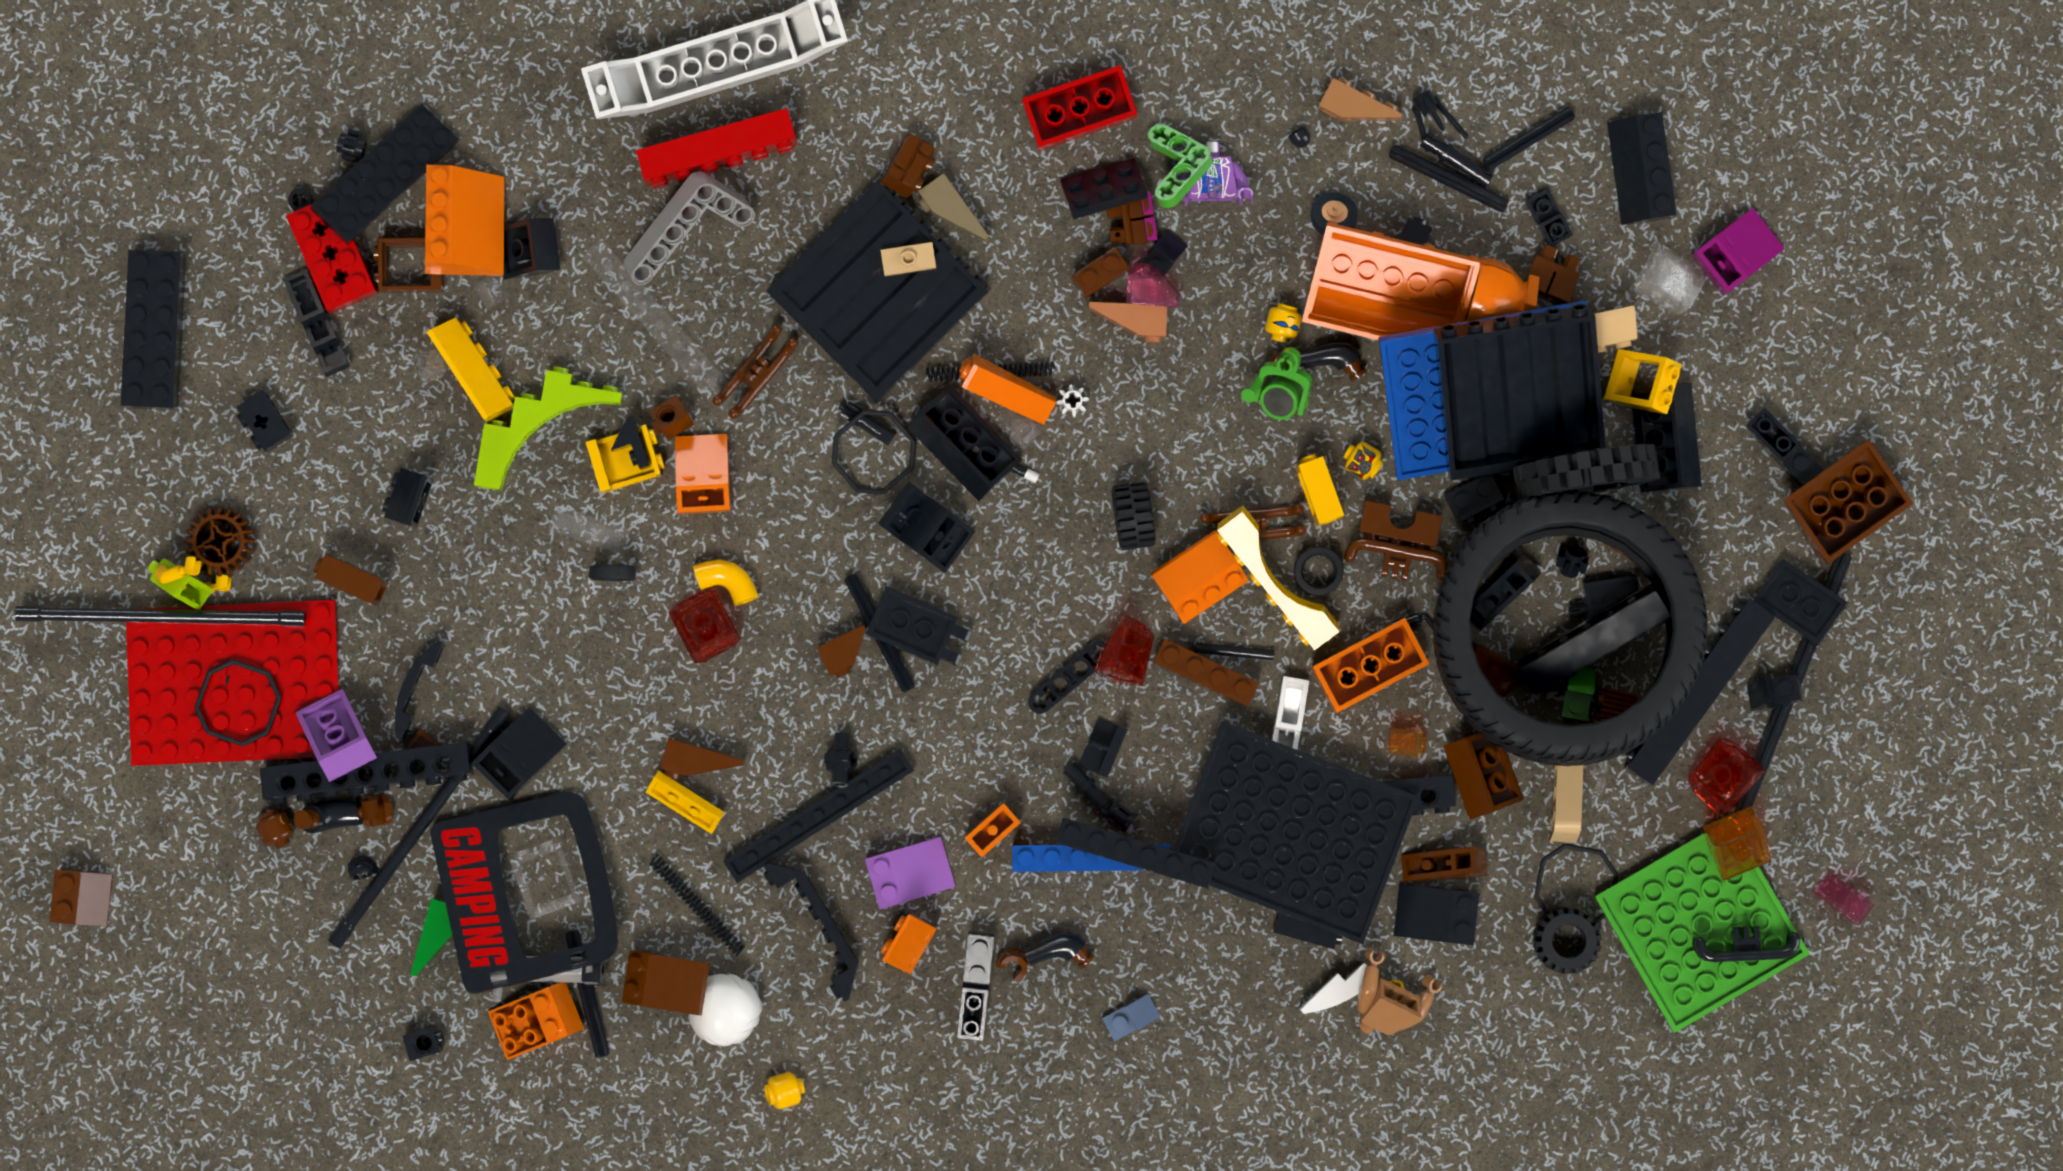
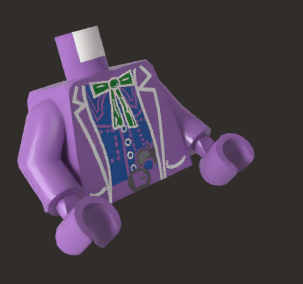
M1205 142L1204 145L1211 152L1213 163L1182 198L1185 201V206H1188V202L1237 201V199L1239 205L1243 206L1242 200L1245 198L1250 199L1251 204H1253V191L1250 189L1247 177L1240 166L1232 162L1231 157H1220L1219 142ZM1182 173L1177 179L1186 180L1191 174Z

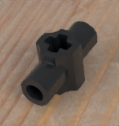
M835 733L833 749H828L824 755V763L826 764L827 771L832 773L831 785L834 787H847L849 771H854L855 767L858 766V757L856 750L851 747V734Z

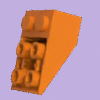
M727 434L676 436L677 513L684 515L731 512Z
M909 913L907 917L901 916L894 928L898 932L894 940L889 937L880 953L885 955L882 961L911 975L937 928Z
M562 982L488 1011L507 1060L584 1029L567 984Z

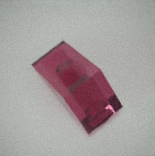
M1137 263L1135 266H1130L1127 273L1126 303L1178 308L1181 294L1157 268L1150 267L1149 264Z
M1830 872L1826 874L1812 892L1852 925L1856 926L1860 925L1875 906L1854 888Z

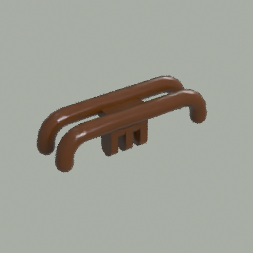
M779 325L772 326L762 342L721 391L713 397V404L720 406L741 382L749 387V390L739 402L730 409L728 415L731 419H737L746 410L796 349L798 341L795 338H790L767 367L768 362L763 358V355L779 337L782 331Z
M1301 504L1247 510L1259 524V540L1301 536L1306 532V528L1303 525L1266 529V518L1300 515L1304 511V507ZM1234 511L1202 513L1200 521L1206 524L1219 523Z
M1360 538L1353 541L1347 547L1344 555L1345 561L1350 563L1355 560L1359 550L1383 553L1385 556L1381 576L1386 577L1388 567L1393 568L1391 578L1397 579L1398 570L1400 569L1403 570L1401 574L1402 581H1407L1411 559L1434 564L1437 569L1436 577L1440 581H1443L1449 566L1447 560L1441 554L1434 551L1368 538Z

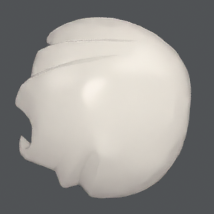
M714 974L707 978L702 1016L688 1014V1019L693 1030L702 1040L712 1045L729 1046L744 1041L751 1034L753 1028L759 1023L762 1004L755 988L749 981L741 979L734 974Z

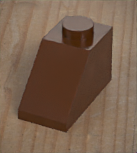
M864 625L817 647L830 676L836 675L838 679L852 672L850 667L855 665L866 633Z

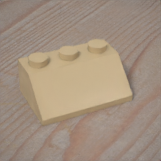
M1634 305L1595 314L1598 354L1606 352V347L1616 345V349L1631 347V342L1638 339Z

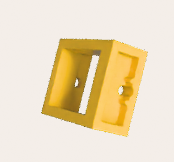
M1618 349L1604 399L1619 406L1668 414L1682 364L1667 357ZM1640 362L1659 365L1649 400L1630 397Z
M1316 454L1302 458L1299 461L1300 464L1295 469L1316 527L1341 519L1344 513L1324 457L1317 458Z

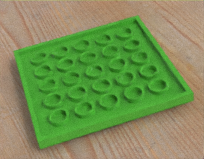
M1731 818L1724 820L1594 896L1673 1033L1810 955L1801 938L1797 952L1785 959L1708 962L1699 958L1694 952L1692 939L1696 936L1705 939L1706 947L1709 951L1733 950L1732 927H1738L1739 937H1742V927L1748 926L1749 937L1753 936V926H1759L1761 949L1781 948L1786 944L1787 934L1789 932H1797Z

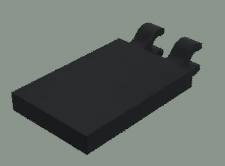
M886 586L865 635L936 666L940 659L957 666L962 655L945 649L950 635L967 642L972 631L956 625L957 616Z

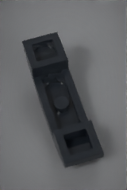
M438 641L430 646L417 659L402 684L395 710L396 738L400 740H405L415 717L405 711L425 665L436 668L445 644Z

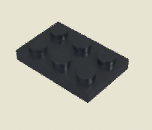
M1135 158L1060 180L1073 220L1148 198L1147 189Z
M1784 559L1753 600L1774 615L1775 618L1818 647L1849 605L1847 601Z

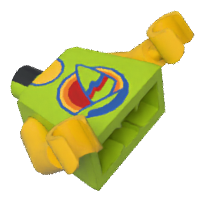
M186 557L184 567L164 558L161 561L159 559L153 560L148 568V571L152 574L150 581L176 599L197 610L201 609L209 595L213 594L215 590L227 592L231 588V577L227 575H222L221 577L216 575V584H212L211 581L203 582L195 577L200 572L202 562L196 561L195 557Z

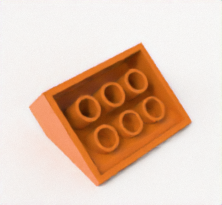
M426 165L424 274L504 275L503 176L453 165Z

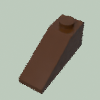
M668 738L660 769L665 770L664 774L666 776L679 779L680 775L689 776L744 766L745 761Z
M1475 846L1401 855L1403 881L1405 882L1468 879L1488 876L1486 850Z

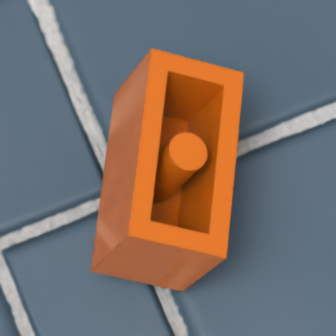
M1003 803L969 833L965 839L983 857L1021 822Z

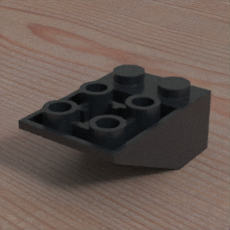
M529 708L501 733L472 764L508 800H512L567 744Z

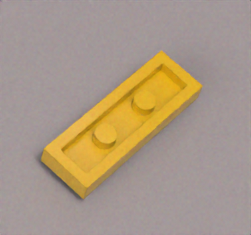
M659 770L646 790L647 794L710 834L714 832L725 813Z

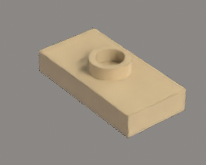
M932 242L881 250L885 277L936 269Z

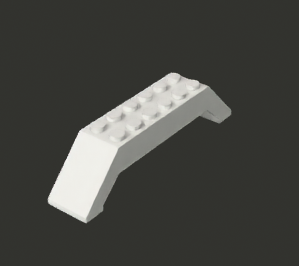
M807 0L782 13L635 58L600 62L581 68L596 119L657 111L800 67L847 43L848 40L835 0Z

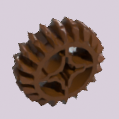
M218 506L215 514L214 510L209 507L207 508L208 517L202 512L198 513V517L201 520L200 523L193 519L190 521L196 527L194 531L186 529L187 534L193 535L192 539L184 540L185 544H192L193 546L186 550V554L195 553L196 561H202L200 571H203L208 566V575L212 576L215 569H217V576L219 577L224 575V569H226L228 575H233L232 566L241 571L243 567L239 561L242 560L245 563H249L250 559L244 556L245 553L254 554L255 550L248 548V544L256 543V539L248 538V535L255 533L253 528L245 530V527L250 524L248 519L239 522L243 516L241 512H237L232 517L233 508L229 507L224 514L223 507ZM218 520L231 522L238 531L224 533L221 526H219ZM210 524L211 535L208 540L200 544L201 534ZM218 534H221L220 537L229 538L222 543V549L218 545H212L218 540ZM240 539V547L235 556L230 559L229 548L232 543ZM215 549L222 558V563L211 562L202 552Z

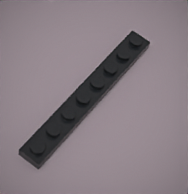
M901 749L848 781L847 787L837 788L723 862L736 883L909 775L914 770Z

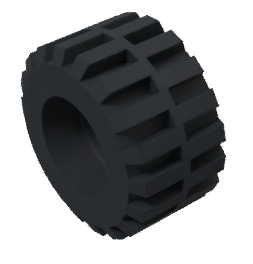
M1145 481L1113 486L1111 491L1113 511L1121 549L1124 551L1154 546L1156 542L1154 517L1149 488Z
M1559 908L1550 911L1549 914L1540 919V923L1534 929L1536 932L1533 935L1535 943L1533 947L1538 954V959L1546 967L1563 974L1579 973L1581 970L1589 968L1590 964L1596 961L1598 958L1597 953L1601 951L1600 941H1602V937L1599 934L1598 925L1594 923V919L1590 915L1574 908ZM1564 925L1574 926L1582 935L1581 948L1572 956L1558 954L1552 944L1555 931Z

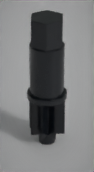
M850 401L847 405L842 402L838 407L842 411L840 416L848 421H851L863 411ZM864 415L854 424L886 445H889L896 435L895 431L870 415Z

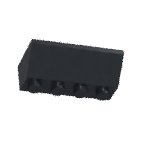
M1662 112L1636 115L1608 122L1607 128L1621 225L1673 219L1677 214Z
M1676 383L1668 414L1633 408L1636 445H1655L1660 479L1640 484L1641 493L1702 487L1691 383ZM1653 386L1632 389L1631 397L1649 400Z
M951 385L925 406L906 426L978 501L985 497L1022 461L1020 456ZM975 446L980 449L977 453L972 451Z

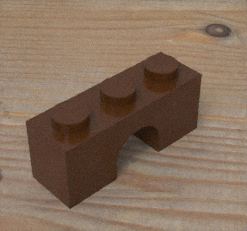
M1371 501L1364 502L1358 533H1362L1363 538L1378 540L1381 537L1389 539L1388 543L1404 546V542L1415 544L1414 548L1424 550L1437 547L1443 516L1416 511L1412 525L1407 529H1399L1390 521V505Z

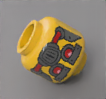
M1360 442L1356 447L1351 444L1343 457L1347 460L1345 469L1361 480H1367L1369 477L1373 479L1384 462L1381 460V452L1366 442Z

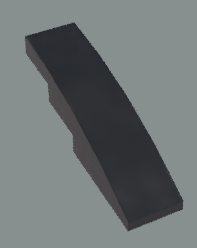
M307 268L283 278L299 320L306 331L325 376L329 377L351 367Z

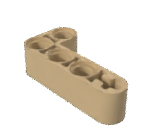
M1554 765L1553 814L1550 819L1552 829L1551 834H1549V841L1577 842L1582 820L1583 765Z

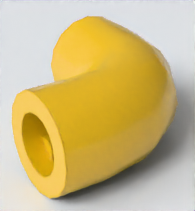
M717 559L704 561L692 566L701 590L715 585L724 586L728 589L734 606H739L759 598L755 584L747 571L734 562Z

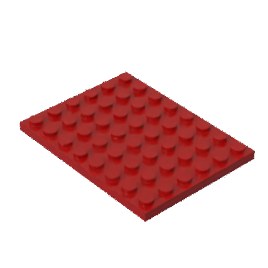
M336 600L206 605L200 609L212 611H305V627L263 624L126 622L131 766L316 758L295 712L339 691ZM191 606L139 608L157 610H197ZM232 659L269 671L281 694V702L270 733L246 746H240L208 735L195 711V704L206 673L210 669ZM233 664L211 675L200 710L210 730L244 741L265 731L277 697L266 675ZM227 675H230L228 684H226Z

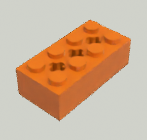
M1403 618L1312 666L1311 670L1336 714L1430 663L1406 618ZM1390 646L1393 649L1397 648L1399 650V653L1396 655V661H1393V658L1389 659L1387 657ZM1366 659H1369L1370 662L1373 660L1376 662V666L1373 667V673H1370L1369 670H1364L1363 666L1366 665ZM1343 671H1346L1347 674L1352 673L1353 678L1350 679V685H1347L1346 682H1341L1340 678L1343 677Z

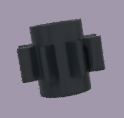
M348 129L347 134H340L336 152L342 153V160L354 163L356 157L363 158L367 140L361 138L362 133L360 131Z
M1570 545L1566 551L1563 549L1559 550L1556 567H1560L1559 570L1562 575L1575 578L1579 572L1585 574L1589 557L1585 556L1586 553L1581 547Z

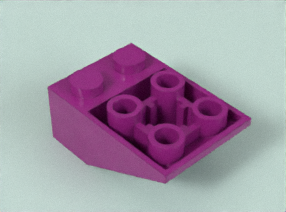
M1752 208L1691 256L1721 295L1724 296L1785 248Z

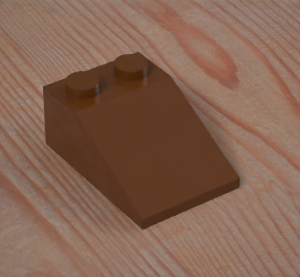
M630 950L622 1003L702 1016L710 963Z

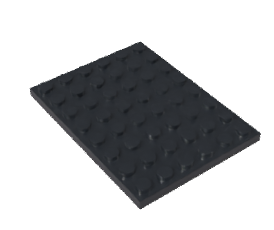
M1222 721L1173 851L1215 863L1209 886L1364 944L1419 796Z

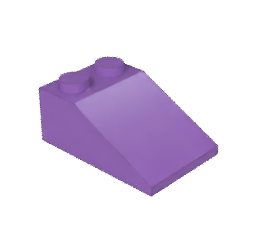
M343 689L295 712L329 782L377 758Z
M941 837L865 859L879 909L956 887Z

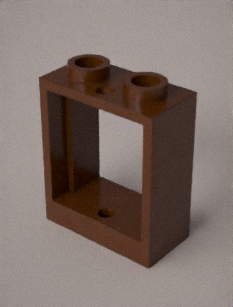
M378 238V245H374V261H378V271H374V286L378 287L379 292L444 293V274H431V284L388 285V248L425 247V238Z
M326 554L323 559H318L313 570L316 573L315 579L376 606H379L389 582Z

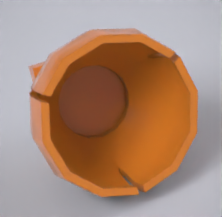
M1480 258L1481 264L1473 290L1474 296L1471 297L1465 322L1536 309L1540 277L1529 275L1527 282H1524L1510 265L1494 258Z

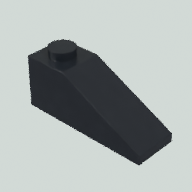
M1523 554L1473 601L1470 620L1481 631L1528 588L1542 572Z

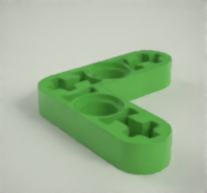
M1157 124L1148 131L1151 146L1155 150L1178 161L1177 165L1155 189L1159 205L1164 208H1171L1177 205L1211 167L1213 159L1207 146L1167 125ZM1179 144L1187 145L1183 151H1174V148ZM1182 173L1191 174L1186 180L1177 179Z

